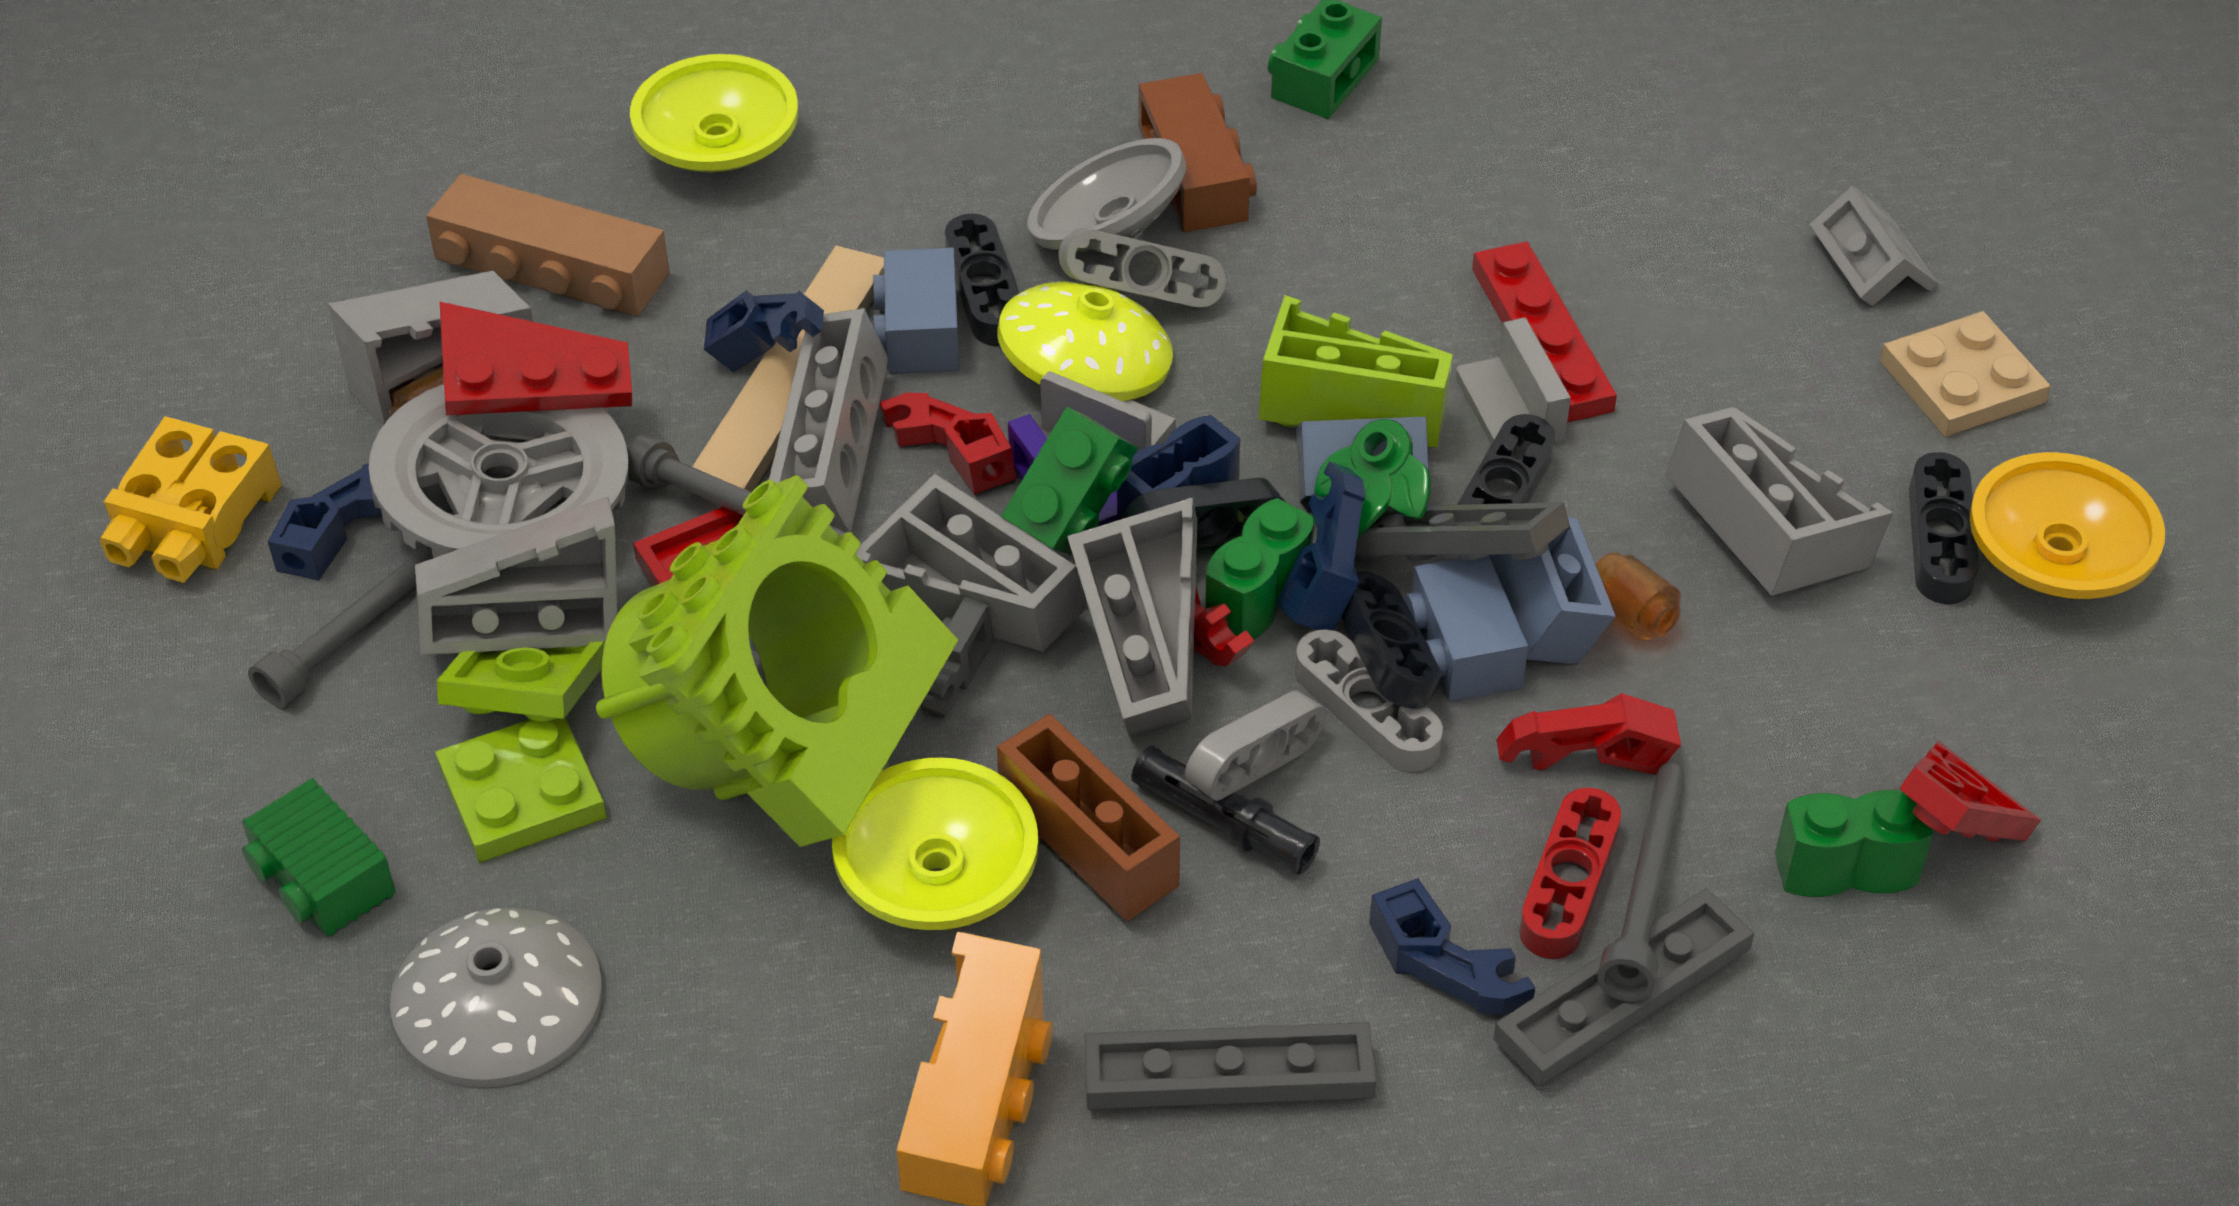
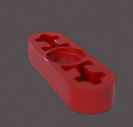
M1596 788L1576 789L1567 794L1560 805L1525 899L1520 922L1519 935L1523 945L1539 957L1547 959L1566 957L1572 954L1581 942L1617 840L1621 820V809L1618 802L1613 796L1603 790ZM1586 816L1598 819L1592 826L1588 842L1578 838L1580 823L1585 820ZM1562 862H1573L1583 866L1588 871L1589 876L1579 882H1568L1557 877L1552 868ZM1553 902L1564 906L1562 921L1559 922L1555 930L1543 927L1549 919Z

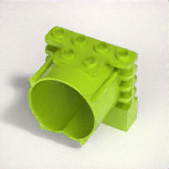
M795 475L778 483L770 479L757 486L743 502L742 507L746 513L736 527L726 532L719 540L703 546L700 542H696L688 546L672 562L670 571L674 575L670 580L641 591L622 607L612 622L606 637L602 657V684L605 698L598 701L596 711L601 718L612 719L615 729L628 750L646 769L660 779L686 789L714 790L715 796L721 801L748 794L800 847L845 834L959 640L908 585L890 591L883 584L882 580L887 570L877 560L864 563L856 555L861 542L851 532L839 536L830 527L834 513L826 504L812 507L803 497L808 485L799 475ZM749 637L751 638L754 646L756 647L758 655L761 659L762 666L765 672L767 687L764 684L762 678L760 677L756 665L754 663L749 643Z

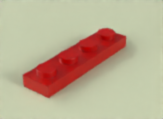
M1528 241L1474 252L1472 270L1502 324L1503 322L1526 317L1571 397L1567 423L1613 413L1615 411L1617 394Z

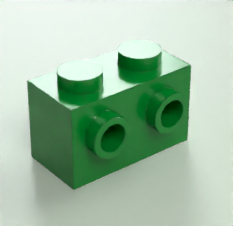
M1321 0L1310 14L1306 13L1300 18L1294 32L1286 41L1278 43L1272 50L1267 67L1268 73L1272 74L1271 98L1329 119L1379 61L1382 17L1353 7L1343 1Z
M1066 406L1001 517L1050 548L1073 555L1067 536L1097 527L1100 518L1099 513L1111 493L1117 491L1126 480L1132 467V459L1139 448L1090 417Z

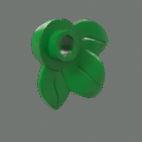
M1379 419L1365 425L1357 433L1352 445L1331 454L1320 467L1314 493L1324 498L1331 488V479L1324 474L1329 461L1350 468L1363 479L1365 499L1362 504L1358 537L1385 512L1388 506L1400 514L1416 520L1422 519L1430 498L1431 480L1429 471L1424 464L1413 457V442L1409 432L1394 420ZM1387 440L1386 449L1381 454L1372 456L1376 447Z

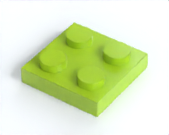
M604 641L590 642L587 646L541 649L523 647L504 651L460 652L436 681L438 704L462 707L465 711L473 714L500 711L525 714L527 718L534 721L565 719L601 671Z
M558 718L551 721H534L529 719L435 751L440 772L478 863L607 818L604 801L566 718Z

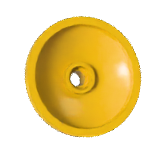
M2059 452L2033 453L2001 463L1981 480L1976 488L1970 508L1972 534L1986 558L2001 572L2019 584L2034 591L2060 598H2103L2135 587L2154 570L2165 543V525L2156 503L2145 489L2120 470L2098 460L2075 454Z

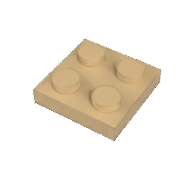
M1984 311L1884 343L1880 356V362L1944 437L2045 404L2051 385Z

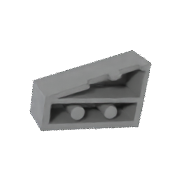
M1735 407L1684 419L1665 475L1771 596L1871 567L1892 517V511L1878 502L1869 509L1841 490L1844 479L1830 470L1823 473L1821 477L1793 458L1797 448Z
M937 474L928 479L860 545L856 552V555L864 563L877 560L887 570L882 582L890 591L908 585L941 621L946 617L953 618L964 597L967 596L989 604L993 638L1044 652L1085 610L1076 565Z
M604 497L416 564L415 580L420 655L450 654L463 651H504L523 647L536 649L587 646L590 642L604 641L605 645L611 624L617 616L615 522L609 497Z

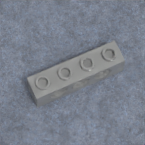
M864 308L823 314V328L820 333L812 337L805 331L769 480L772 479L775 483L799 475L808 485L803 495L804 499L812 507L826 504L834 513L830 526L847 533L851 532L889 360Z

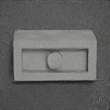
M1853 185L1809 224L1859 297L1872 307L1907 276L1911 277L1928 291H1931L1939 284L1890 214Z
M1526 317L1503 322L1499 357L1457 367L1456 379L1491 445L1502 425L1509 418L1520 414H1531L1543 418L1555 431V443L1565 441L1571 397ZM1525 441L1523 445L1516 447V451L1527 449L1532 442Z
M1051 371L1047 372L1040 381L1042 429L1050 433L1066 406L1090 417L1139 448L1137 451L1149 446L1164 444L1168 436L1176 429V418L1133 400H1118Z

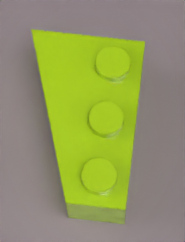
M1284 295L1263 358L1258 420L1276 422L1285 427L1297 428L1303 421L1426 417L1427 447H1438L1447 409L1453 354L1386 330L1380 335V339L1351 329V318L1335 312L1330 316V321L1300 310L1301 300Z

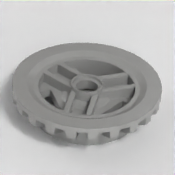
M444 384L411 399L386 421L373 442L369 458V475L372 499L375 508L381 509L383 522L391 531H402L404 543L415 550L428 546L431 547L433 558L607 496L609 497L612 511L621 509L625 500V487L629 480L627 446L622 432L614 419L603 408L446 416ZM496 466H506L516 471L512 476L502 479L491 478L484 474L485 471ZM439 484L454 515L434 505L423 493V489L427 486ZM562 497L567 498L558 507H556L555 509L551 510L546 514H543L549 508H551L556 502H558Z

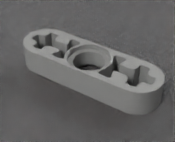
M1081 228L1070 232L1063 239L1059 248V262L1063 271L1075 280L1198 308L1208 307L1216 303L1223 295L1226 287V274L1222 265L1213 257L1088 228ZM1090 239H1092L1093 250L1116 256L1114 265L1109 267L1089 263L1086 272H1083L1084 262L1075 259L1077 248H1087ZM1119 243V244H1121L1122 247H1121V249L1119 250V252L1117 253V247H1116V246H1117V244ZM1147 251L1155 258L1157 271L1150 282L1138 285L1129 275V263L1134 255ZM1175 256L1176 259L1172 264L1171 257ZM1200 264L1201 274L1209 277L1207 287L1197 288L1194 296H1192L1193 287L1191 285L1170 280L1172 269L1196 273ZM1114 270V280H1110L1109 277ZM1168 284L1169 291L1164 292V289Z
M1316 630L1301 638L1296 649L1295 675L1298 682L1393 767L1406 772H1420L1429 769L1438 761L1441 754L1443 725L1434 712L1427 706L1420 709L1405 708L1390 702L1386 698H1384L1386 702L1377 708L1367 709L1357 706L1352 702L1351 697L1359 692L1369 691L1380 696L1382 695L1377 691L1355 644L1345 635L1333 630ZM1318 659L1320 662L1316 664L1313 660ZM1332 660L1336 661V668L1330 663ZM1401 733L1408 739L1405 741L1401 740ZM1421 736L1424 738V742H1420L1417 738Z
M1292 690L1206 736L1195 748L1185 769L1186 782L1215 801L1229 796L1304 754L1317 740L1324 727L1327 717L1326 708L1300 691Z

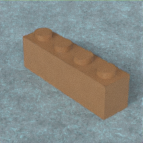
M461 173L426 215L435 259L480 272L494 271L501 279L511 280L546 290L553 294H560L636 317L640 315L670 274L665 235L662 229Z

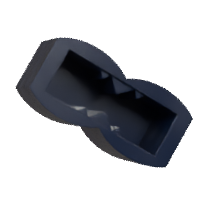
M1208 415L1182 424L1168 436L1164 444L1149 446L1137 451L1132 459L1129 475L1117 490V521L1122 519L1126 508L1133 500L1148 491L1239 480L1240 438L1212 415ZM1215 508L1207 511L1200 518L1209 516Z

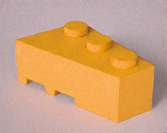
M957 931L951 952L956 958L957 986L952 999L939 996L933 1018L937 1022H942L943 1025L929 1063L921 1062L897 1147L900 1190L967 1206H986L993 1183L1004 1184L1008 1177L1014 1152V1141L1008 1140L1013 1123H1025L1028 1117L1034 1091V1082L1028 1080L1033 1063L1043 1065L1047 1059L1052 1041L1053 1023L1043 1020L1041 949Z

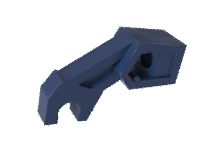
M746 290L707 319L704 350L732 372H735L772 349L776 342L788 352H792L797 348V338L802 329L812 337L820 333L823 328L824 310L800 290L797 293L757 296L752 295Z
M1329 461L1324 471V474L1331 479L1329 493L1325 498L1313 494L1309 501L1318 527L1316 542L1300 550L1276 604L1295 623L1316 630L1334 631L1359 585L1354 558L1365 491L1363 479L1350 468Z
M369 464L362 465V468L311 497L291 499L268 540L277 572L319 581L347 540L344 525L360 516H382L381 509L375 508L372 499Z
M1419 878L1372 894L1369 924L1395 974H1412L1475 1007L1476 1011L1480 1013L1502 1016L1515 1011L1534 998L1535 986L1529 976L1512 983L1500 979V977L1514 973L1516 956L1511 948L1468 951L1450 942L1451 924ZM1419 934H1423L1424 937H1414V936L1419 935Z

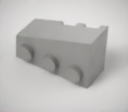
M494 271L328 303L349 391L382 426L400 407L411 399L444 384L440 302L533 322L531 307Z
M1193 497L1067 536L1129 737L1192 718L1197 516Z

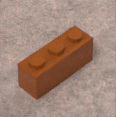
M1203 72L1139 83L1138 127L1143 139L1163 138L1171 140L1179 145L1186 158L1187 166L1182 184L1170 202L1183 233L1248 221L1249 197L1256 196L1257 193L1254 169L1251 163L1243 164L1237 131L1234 127L1227 128L1221 96L1219 93L1212 94Z
M1050 713L997 746L998 773L1013 783L1027 799L1036 819L1038 835L1126 921H1129L1179 887L1180 835Z

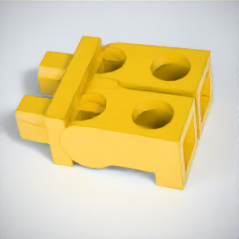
M165 416L122 478L118 489L113 488L103 501L111 520L99 540L106 558L111 563L130 568L131 565L137 562L144 550L152 551L154 553L151 558L156 571L165 578L182 583L186 582L199 565L217 570L226 558L224 549L230 547L236 541L245 518L259 500L270 502L282 486L269 444L222 431L215 436L214 430L211 428ZM181 439L193 443L187 452L184 450ZM235 454H241L247 458L242 467L238 466Z

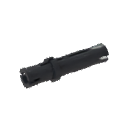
M1154 746L1147 747L1136 760L1131 775L1133 783L1141 787L1144 786L1189 814L1195 815L1229 834L1233 845L1243 851H1250L1254 848L1289 867L1296 874L1305 872L1315 859L1320 846V838L1274 814L1273 806L1261 798L1249 800L1234 792L1221 800H1214V804L1211 805L1179 787V783L1182 782L1205 795L1186 782L1185 769L1187 765L1162 753L1159 748ZM1238 813L1242 817L1270 831L1272 836L1269 837L1238 820L1236 814Z

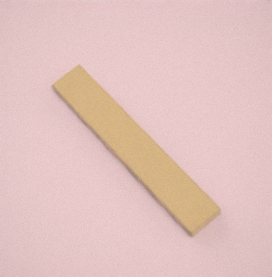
M836 245L804 294L824 310V314L862 308L867 311L874 299L873 275H884V258ZM803 329L797 338V348L792 352H788L777 342L772 349L766 352L692 467L750 492L756 488L775 457L805 333Z

